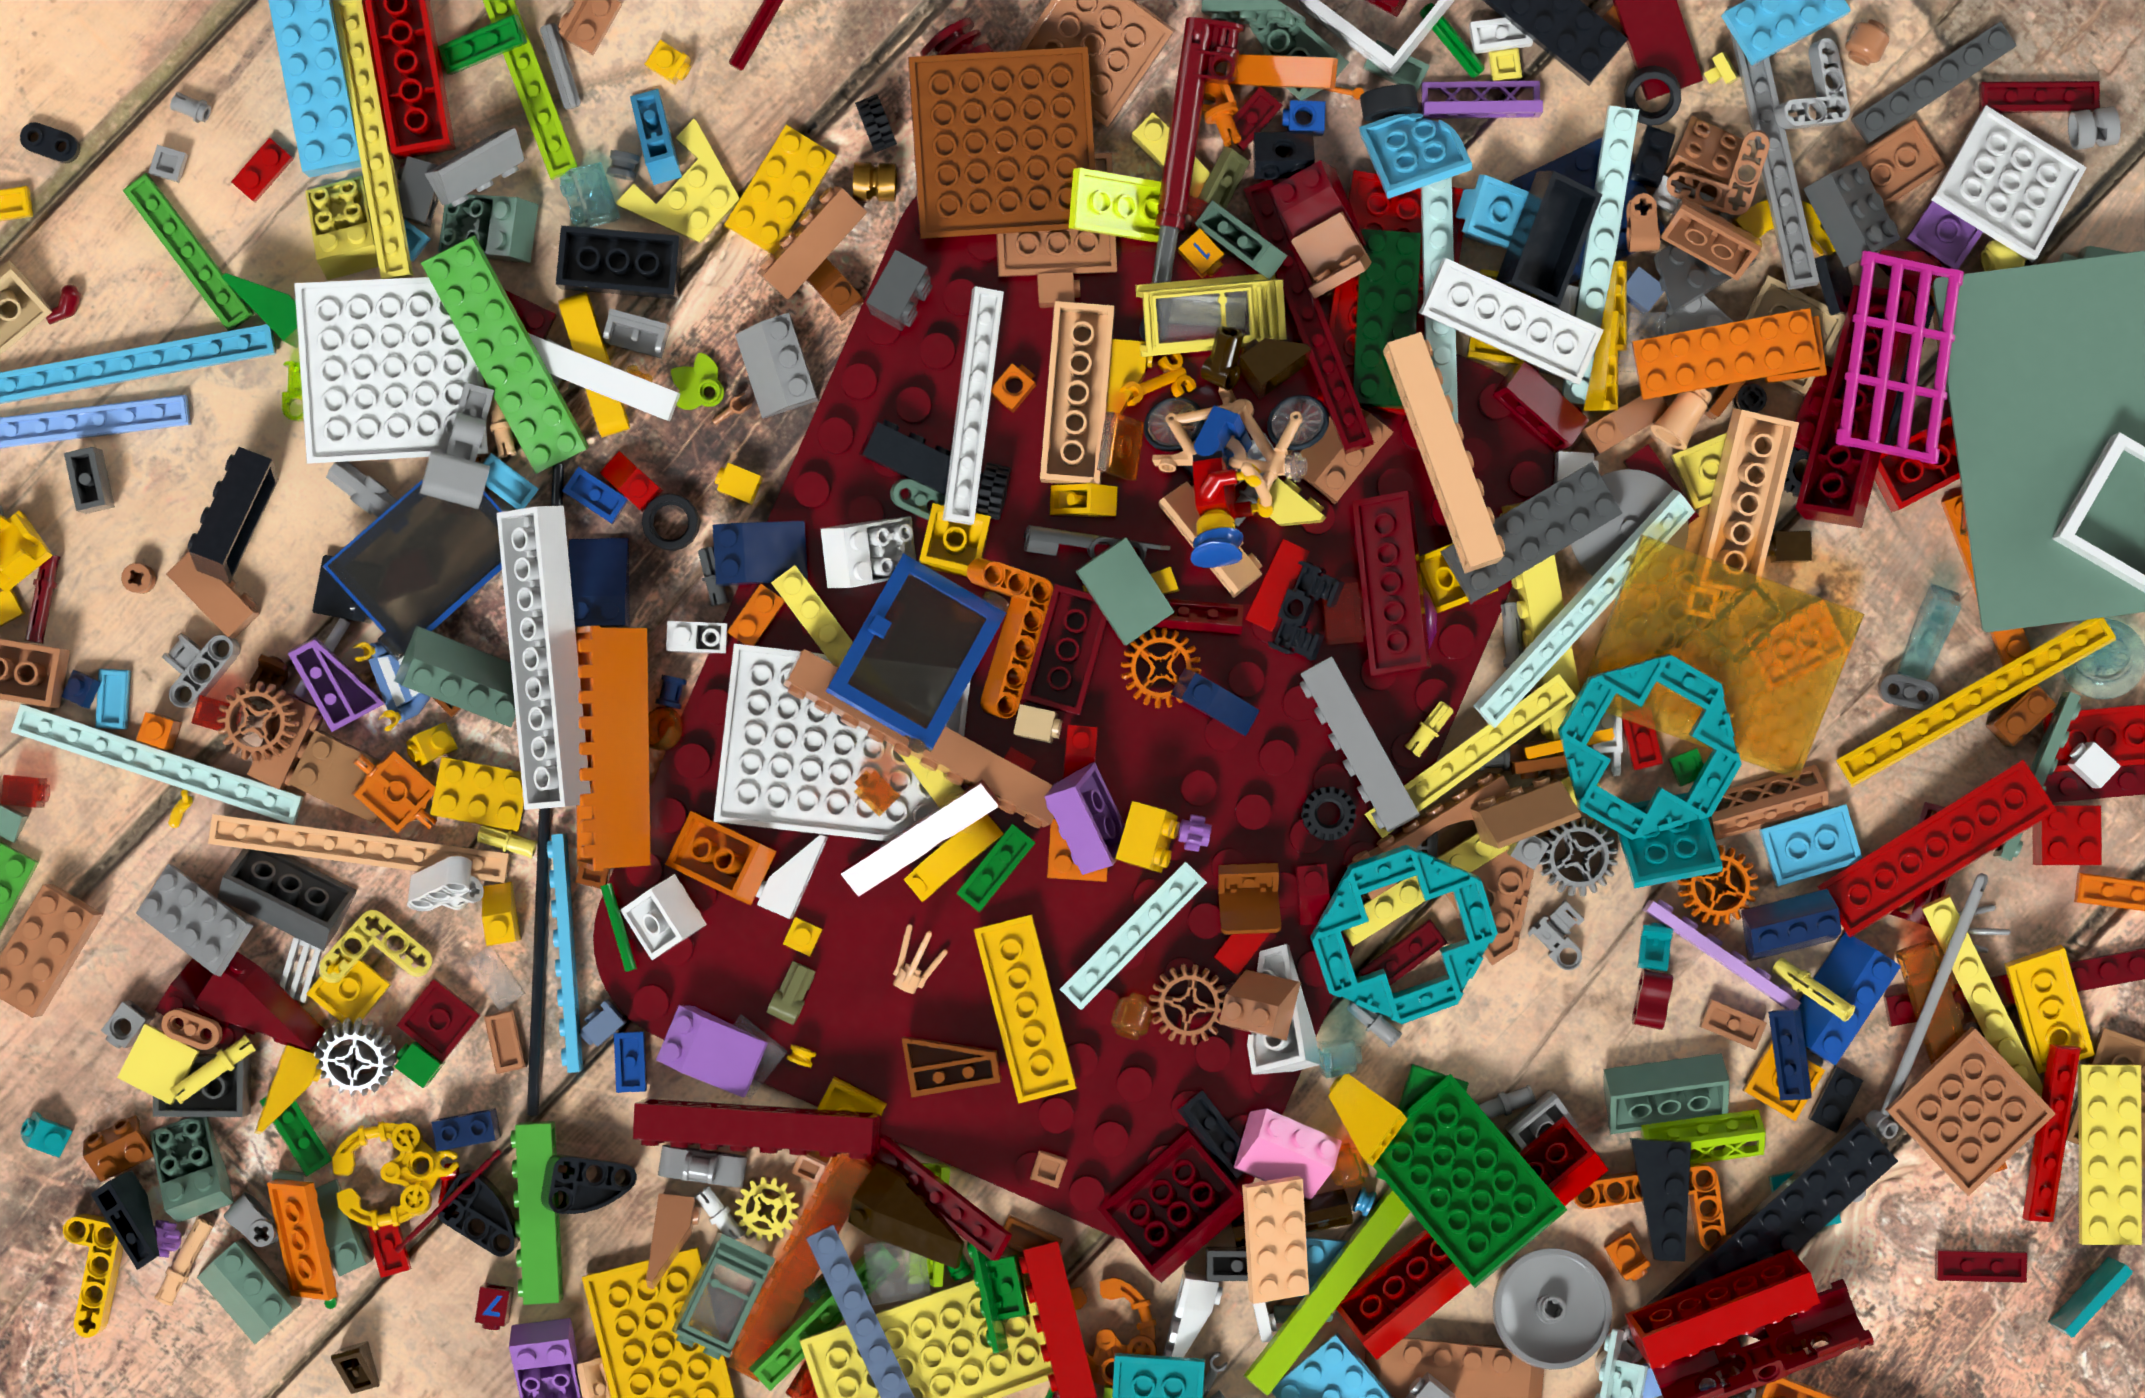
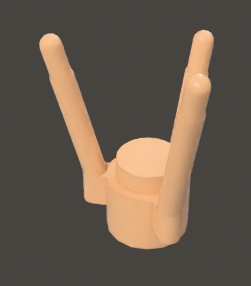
M908 924L898 963L893 972V975L896 976L893 985L903 991L915 994L917 987L923 988L928 977L941 963L948 951L943 949L920 976L922 971L917 966L932 936V932L927 931L911 965L906 963L904 966L912 931V925Z

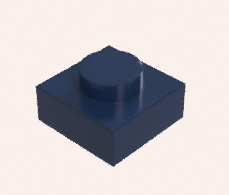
M73 670L61 697L81 707L90 709L101 682L80 671Z

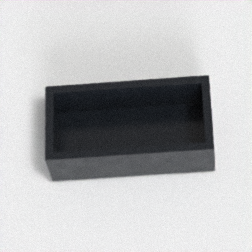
M1555 171L1537 172L1495 281L1548 305H1561L1603 194Z
M238 447L235 455L231 454L225 465V471L227 472L223 481L219 480L213 490L214 500L210 507L207 506L203 510L200 518L202 525L198 533L192 534L188 543V550L196 570L227 583H231L279 480L272 459Z

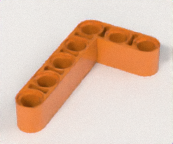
M977 558L969 564L967 569V576L970 582L1012 597L980 702L981 708L985 713L1008 719L1013 717L1018 710L1052 596L1053 586L1048 579L1000 562Z
M1704 1163L1690 1164L1688 1195L1694 1234L1698 1244L1710 1251L1709 1249L1726 1235L1718 1175L1712 1167ZM1701 1170H1707L1709 1174L1708 1181L1705 1184L1698 1185L1695 1180L1697 1173ZM1636 1171L1601 1176L1589 1186L1592 1192L1588 1200L1579 1201L1578 1197H1575L1572 1201L1583 1209L1642 1202L1641 1194L1636 1189L1639 1181ZM1618 1182L1621 1186L1620 1193L1615 1197H1609L1607 1194L1608 1186L1611 1183ZM1704 1200H1712L1713 1203L1712 1211L1708 1214H1701L1700 1205ZM1710 1229H1715L1717 1232L1716 1240L1713 1243L1706 1244L1704 1241L1705 1233Z

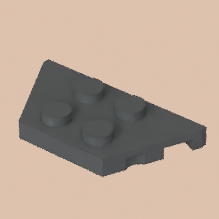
M1672 244L1659 251L1654 257L1656 270L1660 274L1661 290L1666 293L1668 301L1666 311L1669 316L1732 278ZM1756 258L1752 261L1749 267H1751L1756 262Z

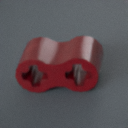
M1646 969L1642 970L1632 1014L1633 1025L1663 1030L1673 987V975Z

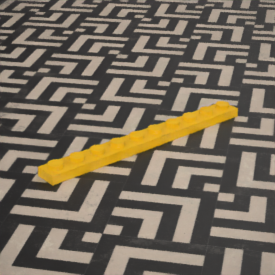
M2104 617L2085 620L1840 757L1836 762L1850 786L1854 787L2114 642L2116 636Z

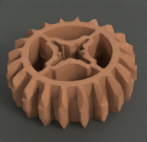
M258 681L255 689L252 683L248 682L245 683V692L240 687L234 689L237 698L231 695L225 697L230 706L221 705L219 707V710L226 712V716L217 717V722L225 723V727L218 729V733L228 734V737L222 742L224 745L234 743L230 750L232 754H237L242 749L241 759L247 760L251 755L253 762H259L262 754L265 761H271V751L274 755L280 757L282 755L280 745L286 749L291 747L290 742L286 738L297 737V734L290 731L291 726L298 727L300 723L298 721H291V716H296L298 710H288V707L294 703L292 698L282 701L286 695L285 690L281 689L275 694L276 685L269 684L265 690L264 682ZM263 697L271 701L275 706L260 711L256 705L252 704L250 699ZM243 706L242 711L244 712L245 720L237 730L236 719L240 708ZM279 714L280 728L274 738L272 722L279 717ZM255 716L264 717L262 727H252L254 726L253 721H256L254 720ZM256 733L260 739L265 740L266 745L255 747L245 742L242 738Z
M1181 964L1182 974L1177 975L1174 967L1170 968V973L1173 976L1171 979L1168 980L1164 974L1160 975V979L1165 983L1163 987L1156 983L1153 984V989L1160 992L1159 996L1149 995V1000L1158 1002V1006L1149 1007L1150 1013L1159 1012V1016L1152 1019L1153 1024L1163 1021L1164 1025L1160 1027L1159 1032L1163 1034L1168 1028L1172 1030L1168 1037L1170 1041L1175 1039L1176 1034L1181 1035L1179 1040L1180 1044L1183 1045L1186 1042V1036H1191L1192 1044L1196 1045V1035L1201 1034L1204 1041H1208L1209 1039L1205 1031L1210 1029L1214 1035L1218 1033L1213 1024L1215 1021L1219 1023L1220 1020L1218 1015L1222 1012L1223 1008L1220 1007V1003H1224L1225 996L1219 997L1218 993L1226 989L1225 985L1215 988L1214 984L1219 980V977L1214 975L1208 980L1206 978L1210 971L1208 968H1205L1201 975L1197 974V964H1193L1192 973H1187L1186 964ZM1188 980V986L1183 995L1177 997L1166 996L1174 984ZM1198 981L1209 988L1214 1004L1203 1002L1197 998L1196 987ZM1192 989L1193 1002L1204 1007L1192 1009V1012H1188L1186 1019L1185 1007L1174 1001L1181 1002L1183 999L1186 1000L1185 997L1190 996V990ZM1164 1005L1178 1008L1181 1011L1180 1027L1174 1025L1167 1018ZM1196 1013H1212L1204 1024L1189 1029L1192 1017Z

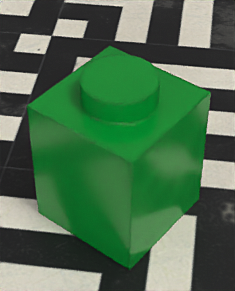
M413 1042L411 1045L406 1043L396 1055L399 1061L394 1067L421 1088H425L431 1083L445 1062H441L418 1042Z

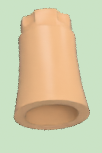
M1706 389L1678 394L1663 415L1651 426V431L1667 445L1678 450H1686L1696 426L1708 409L1707 405L1712 400L1711 393Z

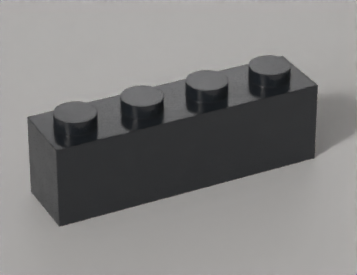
M883 419L882 424L873 422L859 455L946 496L951 451L938 445L933 449L925 445L926 439L910 432L909 436L898 432L900 428L898 425ZM981 472V474H980V482H981V480H982V478H983V473H982V472Z

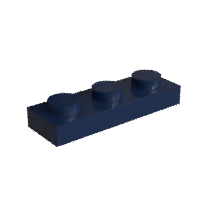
M1800 1009L1769 1011L1780 1101L1812 1098L1801 1011Z

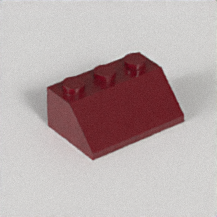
M192 958L170 984L155 1011L164 1016L173 1009L183 1008L209 1018L195 1009L193 1005L213 973ZM177 1018L176 1023L183 1027V1020ZM230 1023L228 1026L219 1024L222 1029V1039L215 1047L224 1051L244 1035L249 1039L251 1034L246 1033V1028ZM205 1028L204 1036L211 1038V1031Z

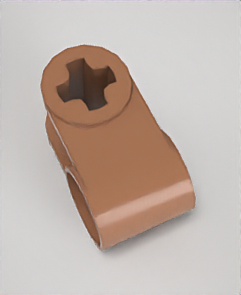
M1645 193L1638 194L1626 206L1628 252L1657 251L1660 249L1657 204L1651 195ZM1640 201H1642L1643 206L1648 207V210L1643 215H1641L1640 210H1635V206Z

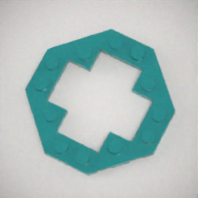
M1670 654L1588 677L1558 728L1578 810L1631 840L1652 832L1681 826L1683 823L1696 819L1701 820L1712 817L1742 765L1733 738L1734 732L1730 715L1726 710L1722 684ZM1658 682L1703 708L1688 735L1708 745L1713 750L1684 800L1658 786L1646 809L1642 812L1597 786L1611 759L1587 746V743L1616 693L1642 707L1655 683Z
M1403 845L1350 864L1310 938L1330 994L1339 998L1344 997L1360 1007L1374 1013L1379 1012L1390 1017L1393 1021L1404 1024L1457 1005L1464 994L1463 990L1470 978L1474 977L1484 959L1482 956L1489 943H1493L1498 932L1482 880L1479 876L1409 845ZM1416 876L1425 901L1453 892L1467 939L1439 948L1447 972L1446 975L1392 994L1384 969L1358 978L1355 977L1341 931L1369 922L1361 895Z

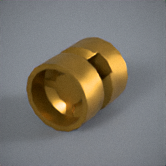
M871 162L854 163L853 199L855 201H871L873 197H877L879 202L896 201V163H879L877 167H873Z

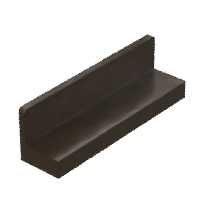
M1345 1189L1316 1194L1310 1200L1304 1198L1306 1233L1353 1224V1214ZM1243 1211L1231 1222L1236 1248L1246 1246Z

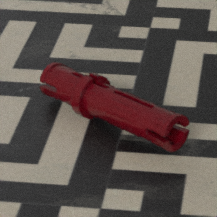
M53 555L39 566L37 579L33 580L35 590L26 636L24 638L25 641L44 644L53 590L57 589L58 585L55 580L60 556Z

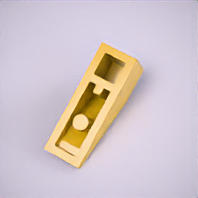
M1112 339L1105 431L1113 430L1127 407V402L1133 397L1131 391L1120 392L1119 389L1130 381L1140 384L1146 375V367L1152 368L1153 356H1140V345L1146 344L1144 341Z
M289 1045L284 1047L258 1120L255 1134L260 1135L312 1084V1081L318 1082L322 1069H316L320 1060L315 1058V1054Z

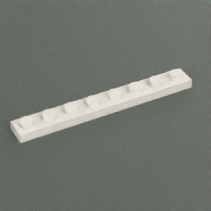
M977 286L972 289L942 519L944 521L972 525L975 521L1003 291Z

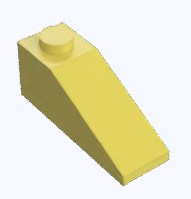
M1152 112L1132 133V140L1163 169L1170 128ZM1196 156L1189 194L1194 201L1199 197L1211 174Z

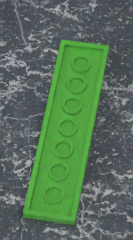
M474 235L421 262L489 389L494 390L493 396L535 473L537 474L588 449L587 441L476 236Z

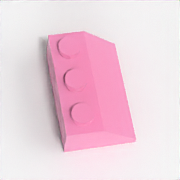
M1269 1109L1251 1111L1234 1168L1263 1181L1300 1176L1303 1178L1304 1198L1310 1200L1334 1170L1342 1141Z

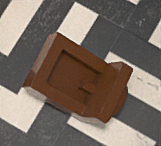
M261 654L258 658V667L249 683H252L255 689L258 681L264 682L265 690L269 684L276 685V694L284 687L288 679V666L278 657H267ZM253 698L271 707L274 705L266 698Z

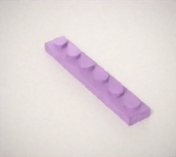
M1661 899L1657 903L1648 900L1642 909L1668 928H1672L1676 934L1785 1009H1797L1801 1002L1794 998L1797 994L1795 991L1784 984L1778 987L1770 982L1772 976L1759 967L1753 970L1745 963L1748 959L1735 950L1728 953L1721 948L1723 944L1721 940L1710 933L1706 937L1696 930L1698 925L1685 916L1679 919L1673 915L1674 908Z

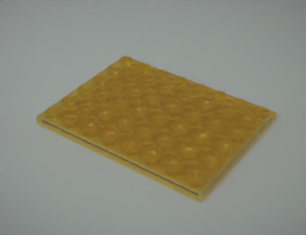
M1641 534L1582 687L1590 676L1670 654L1722 684L1726 710L1730 715L1734 732L1733 738L1740 760L1799 779L1865 614ZM1658 682L1655 683L1642 707L1616 693L1606 710L1608 714L1713 750V748L1688 735L1703 708Z

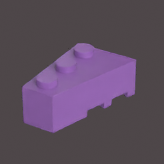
M316 637L288 651L290 659L331 732L385 704L384 699Z

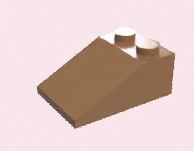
M315 730L288 784L371 823H375L378 818L376 814L352 794L363 782L366 775L353 762L357 758L366 766L358 758L360 754H363L374 765L381 762V760L324 731Z

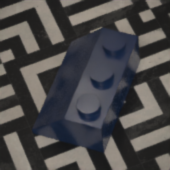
M1828 889L1741 910L1747 958L1749 961L1834 941L1841 933L1839 908Z

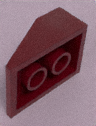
M1319 160L1271 188L1279 211L1294 237L1335 214L1343 212L1362 246L1366 245L1337 171L1331 165Z

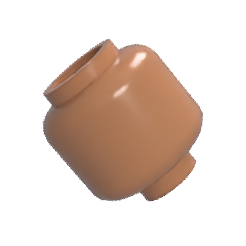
M1869 19L1868 23L1860 22L1855 24L1845 45L1849 53V59L1863 66L1879 62L1890 39L1889 35L1884 31L1885 26L1872 19Z

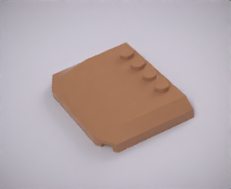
M1404 1337L1378 1360L1374 1358L1367 1348L1365 1351V1365L1394 1398H1406L1410 1393L1409 1387L1418 1377L1423 1378L1427 1372L1452 1391L1456 1398H1542L1544 1369L1523 1362L1511 1353L1507 1347Z

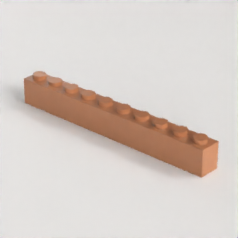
M805 649L798 654L783 683L784 686L789 688L788 693L802 700L804 697L815 702L814 707L827 714H830L832 711L841 716L840 721L852 728L859 726L868 731L867 736L880 743H883L885 740L894 745L893 750L905 757L912 755L921 760L919 763L921 766L931 771L940 770L947 774L945 778L956 785L961 786L965 784L971 787L983 779L1000 801L999 808L1010 814L1016 812L1024 816V822L1035 828H1040V826L1046 827L1052 823L1054 816L1047 809L1044 796L1053 785L946 726L932 750L915 738L900 735L826 692L838 667ZM853 675L847 683L925 729L931 721V718Z

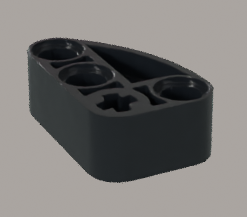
M562 1154L554 1155L546 1164L541 1202L546 1209L559 1214H578L597 1210L609 1205L632 1189L636 1183L637 1174L634 1168L619 1162ZM559 1165L567 1166L566 1173L558 1172ZM594 1165L597 1169V1174L594 1179L589 1181L586 1177V1171L590 1166ZM623 1169L625 1179L622 1183L617 1184L615 1182V1174L618 1170ZM561 1191L563 1201L559 1206L555 1207L552 1203L553 1195Z
M467 1170L458 1175L440 1204L462 1184L464 1177H469L475 1170ZM480 1174L474 1180L476 1184L474 1192L463 1190L448 1205L450 1207L456 1204L458 1206L456 1211L459 1214L450 1216L448 1214L450 1209L446 1207L438 1214V1217L445 1225L493 1255L504 1257L514 1251L519 1243V1237L515 1235V1219L506 1199L498 1188L488 1178ZM474 1218L481 1219L484 1222L485 1230L483 1233H477L472 1229L471 1223ZM499 1234L509 1237L510 1247L508 1249L498 1246L497 1236Z

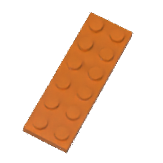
M1810 308L1631 342L1642 400L1821 367Z

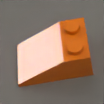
M690 811L665 865L751 905L777 851Z

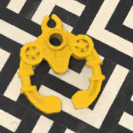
M381 1121L376 1126L366 1128L364 1125L358 1126V1130L340 1144L332 1158L334 1175L349 1176L353 1173L356 1165L354 1152L361 1146L368 1145L367 1139L380 1137L381 1142H386L390 1139L394 1148L400 1151L398 1157L384 1164L380 1171L382 1179L387 1183L405 1187L400 1197L401 1205L398 1207L391 1206L390 1213L378 1215L377 1210H371L370 1212L363 1210L360 1196L352 1188L336 1193L338 1208L350 1219L362 1225L370 1226L374 1231L380 1230L381 1226L391 1224L394 1227L400 1226L401 1223L415 1216L427 1213L432 1205L430 1193L439 1177L448 1176L459 1167L458 1162H453L449 1168L442 1167L441 1160L447 1156L455 1160L458 1157L457 1153L449 1149L438 1152L434 1151L423 1141L420 1129L411 1123L395 1124ZM428 1160L429 1169L423 1174H418L416 1169L419 1162Z

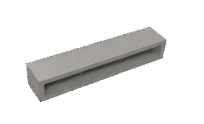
M1331 656L1301 673L1304 681L1299 684L1307 699L1312 696L1315 699L1318 707L1313 710L1321 724L1323 725L1327 722L1333 733L1329 734L1328 737L1336 751L1342 748L1347 757L1342 762L1349 775L1352 777L1356 774L1362 784L1357 789L1365 803L1371 801L1376 811L1371 813L1379 829L1385 827L1388 832H1391L1420 816L1333 657Z

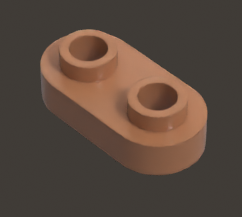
M176 1008L167 1012L161 1022L162 1030L167 1037L201 1050L215 1047L222 1039V1029L218 1022L183 1008ZM177 1018L183 1020V1028H179L176 1025ZM205 1028L211 1031V1038L204 1036Z

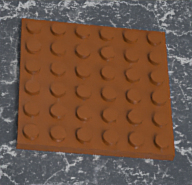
M1088 47L908 57L920 239L1070 230L1069 217L1073 169L1095 170Z

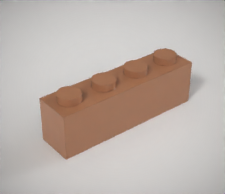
M835 186L833 189L829 187L819 198L821 203L814 210L809 209L799 220L801 225L794 232L789 231L779 242L781 247L774 254L769 253L759 264L761 269L757 274L787 300L867 213L862 206L839 186Z

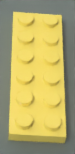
M2078 1064L2079 1243L2082 1245H2142L2141 1065Z

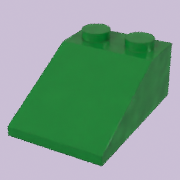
M227 273L222 276L223 280L284 342L295 348L298 347L295 298Z

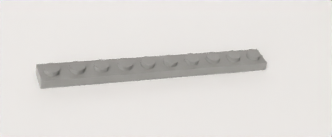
M1728 6L1726 11L1734 6ZM1731 33L1752 131L1761 130L1768 135L1770 140L1769 151L1762 169V177L1787 288L1791 290L1817 285L1819 277L1786 131L1778 125L1775 119V110L1779 105L1769 57L1751 65ZM1756 136L1754 139L1756 150L1764 148L1765 144L1761 143V137Z

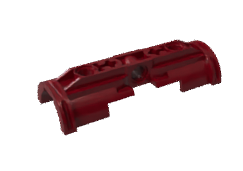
M1840 1279L1830 1283L1831 1289L1817 1293L1820 1304L1813 1306L1809 1311L1796 1313V1315L1785 1318L1779 1323L1764 1326L1768 1334L1766 1339L1741 1348L1737 1337L1729 1339L1725 1344L1705 1348L1694 1356L1682 1357L1672 1361L1666 1367L1654 1368L1652 1371L1663 1398H1727L1840 1356L1845 1351L1858 1347L1861 1350L1864 1349L1865 1345L1872 1346L1874 1345L1873 1336L1869 1329L1864 1330L1857 1317L1844 1280ZM1818 1341L1829 1343L1816 1350L1813 1348V1345ZM1807 1347L1809 1354H1806L1803 1348ZM1721 1379L1724 1381V1386L1720 1382ZM1706 1383L1716 1385L1713 1388L1700 1391V1388Z

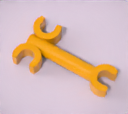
M1180 353L1170 355L1173 365L1169 363L1166 356L1158 361L1160 369L1165 372L1164 374L1140 384L1130 381L1119 389L1120 392L1129 390L1134 396L1133 399L1127 402V405L1134 406L1142 400L1143 395L1171 383V391L1176 398L1184 394L1181 384L1186 387L1188 393L1196 388V383L1194 379L1186 374L1185 368L1182 367V355Z

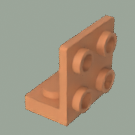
M1692 116L1687 124L1679 147L1666 168L1664 175L1669 177L1676 170H1686L1728 183L1743 139ZM1679 176V179L1676 180L1693 189H1696L1698 183L1700 182L1694 179V184L1692 186L1685 183V177ZM1710 184L1704 185L1700 192L1716 198L1718 193L1715 186Z
M1339 212L1299 234L1291 241L1314 280L1309 287L1314 299L1366 271L1372 263L1343 212Z

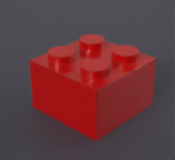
M2054 805L2057 812L2032 826L2033 865H2102L2101 806Z

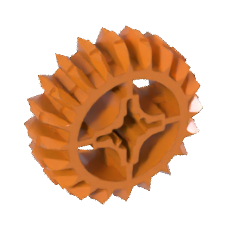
M1153 628L1150 629L1151 639L1147 640L1146 636L1142 634L1139 636L1143 642L1141 645H1138L1135 641L1130 643L1136 649L1134 653L1127 650L1124 651V655L1131 658V662H1121V667L1130 668V672L1122 674V679L1132 678L1133 682L1129 683L1126 689L1138 688V691L1133 696L1136 700L1140 698L1142 693L1145 694L1144 705L1147 706L1151 698L1156 699L1155 708H1160V699H1166V705L1170 708L1172 707L1170 698L1174 697L1171 695L1172 690L1158 693L1149 690V688L1160 679H1165L1174 686L1176 685L1179 677L1172 671V663L1180 653L1185 659L1186 669L1201 674V669L1192 668V664L1199 663L1201 660L1200 657L1190 658L1189 654L1194 653L1196 647L1191 646L1187 650L1184 646L1189 641L1187 637H1184L1179 643L1176 641L1179 632L1175 630L1172 637L1168 638L1167 628H1162V637H1156V631ZM1155 644L1173 646L1171 651L1162 657H1156L1146 649ZM1139 656L1151 668L1149 675L1142 684L1136 674V664ZM1172 656L1168 661L1166 669L1173 679L1167 674L1162 676L1161 673V676L1156 675L1150 680L1154 675L1156 667L1149 658H1152L1155 662L1160 660L1161 663L1162 660L1166 661ZM1176 698V700L1178 701V703H1182V702H1183V701H1181L1180 699Z
M1723 845L1717 846L1723 865L1722 872L1714 873L1710 876L1702 875L1687 878L1686 880H1677V884L1686 885V890L1679 891L1678 895L1680 897L1689 896V899L1684 901L1682 905L1685 908L1694 905L1690 912V915L1693 917L1702 912L1701 922L1706 923L1711 915L1713 925L1719 924L1720 916L1724 924H1730V914L1736 920H1740L1741 914L1738 909L1749 908L1745 904L1746 900L1750 902L1756 901L1754 896L1749 895L1750 890H1759V886L1750 885V880L1757 879L1758 875L1756 873H1747L1754 865L1751 862L1742 865L1746 858L1745 854L1741 853L1734 858L1735 848L1730 847L1725 855ZM1731 866L1734 867L1739 875L1740 889L1730 882L1731 871L1729 869ZM1718 877H1720V883L1724 887L1729 888L1730 891L1717 889L1718 893H1715L1716 887L1705 879L1713 881L1718 880ZM1696 881L1706 888L1705 899L1707 901L1705 905L1697 896L1695 889ZM1728 894L1736 897V900L1728 907L1713 910L1715 904L1719 902L1722 896Z

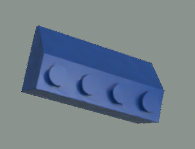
M1844 932L1813 979L1848 1003L1854 1005L1855 1011L1851 1018L1844 1022L1803 993L1798 1000L1801 1004L1797 1009L1801 1011L1805 1048L1826 1062L1836 1066L1901 968V965L1856 937L1852 936L1850 938Z

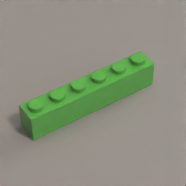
M555 1121L520 1122L515 1125V1130H511V1146L516 1148L517 1160L512 1161L513 1178H518V1189L514 1190L513 1194L514 1207H519V1219L515 1220V1235L520 1237L521 1249H517L516 1252L517 1267H522V1279H518V1296L523 1297V1305L560 1303L563 1300L560 1215L546 1209L541 1202L547 1161L552 1156L557 1155ZM558 1192L552 1198V1203L555 1207L559 1206Z

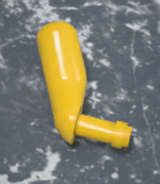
M187 790L181 791L182 798L171 811L168 824L172 828L180 826L184 812L193 803L192 797L188 796Z

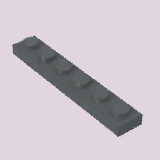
M2000 21L1855 116L1851 121L1866 144H1869L2017 45Z

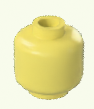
M1997 240L1989 241L1981 252V263L1985 271L2022 267L2027 260Z

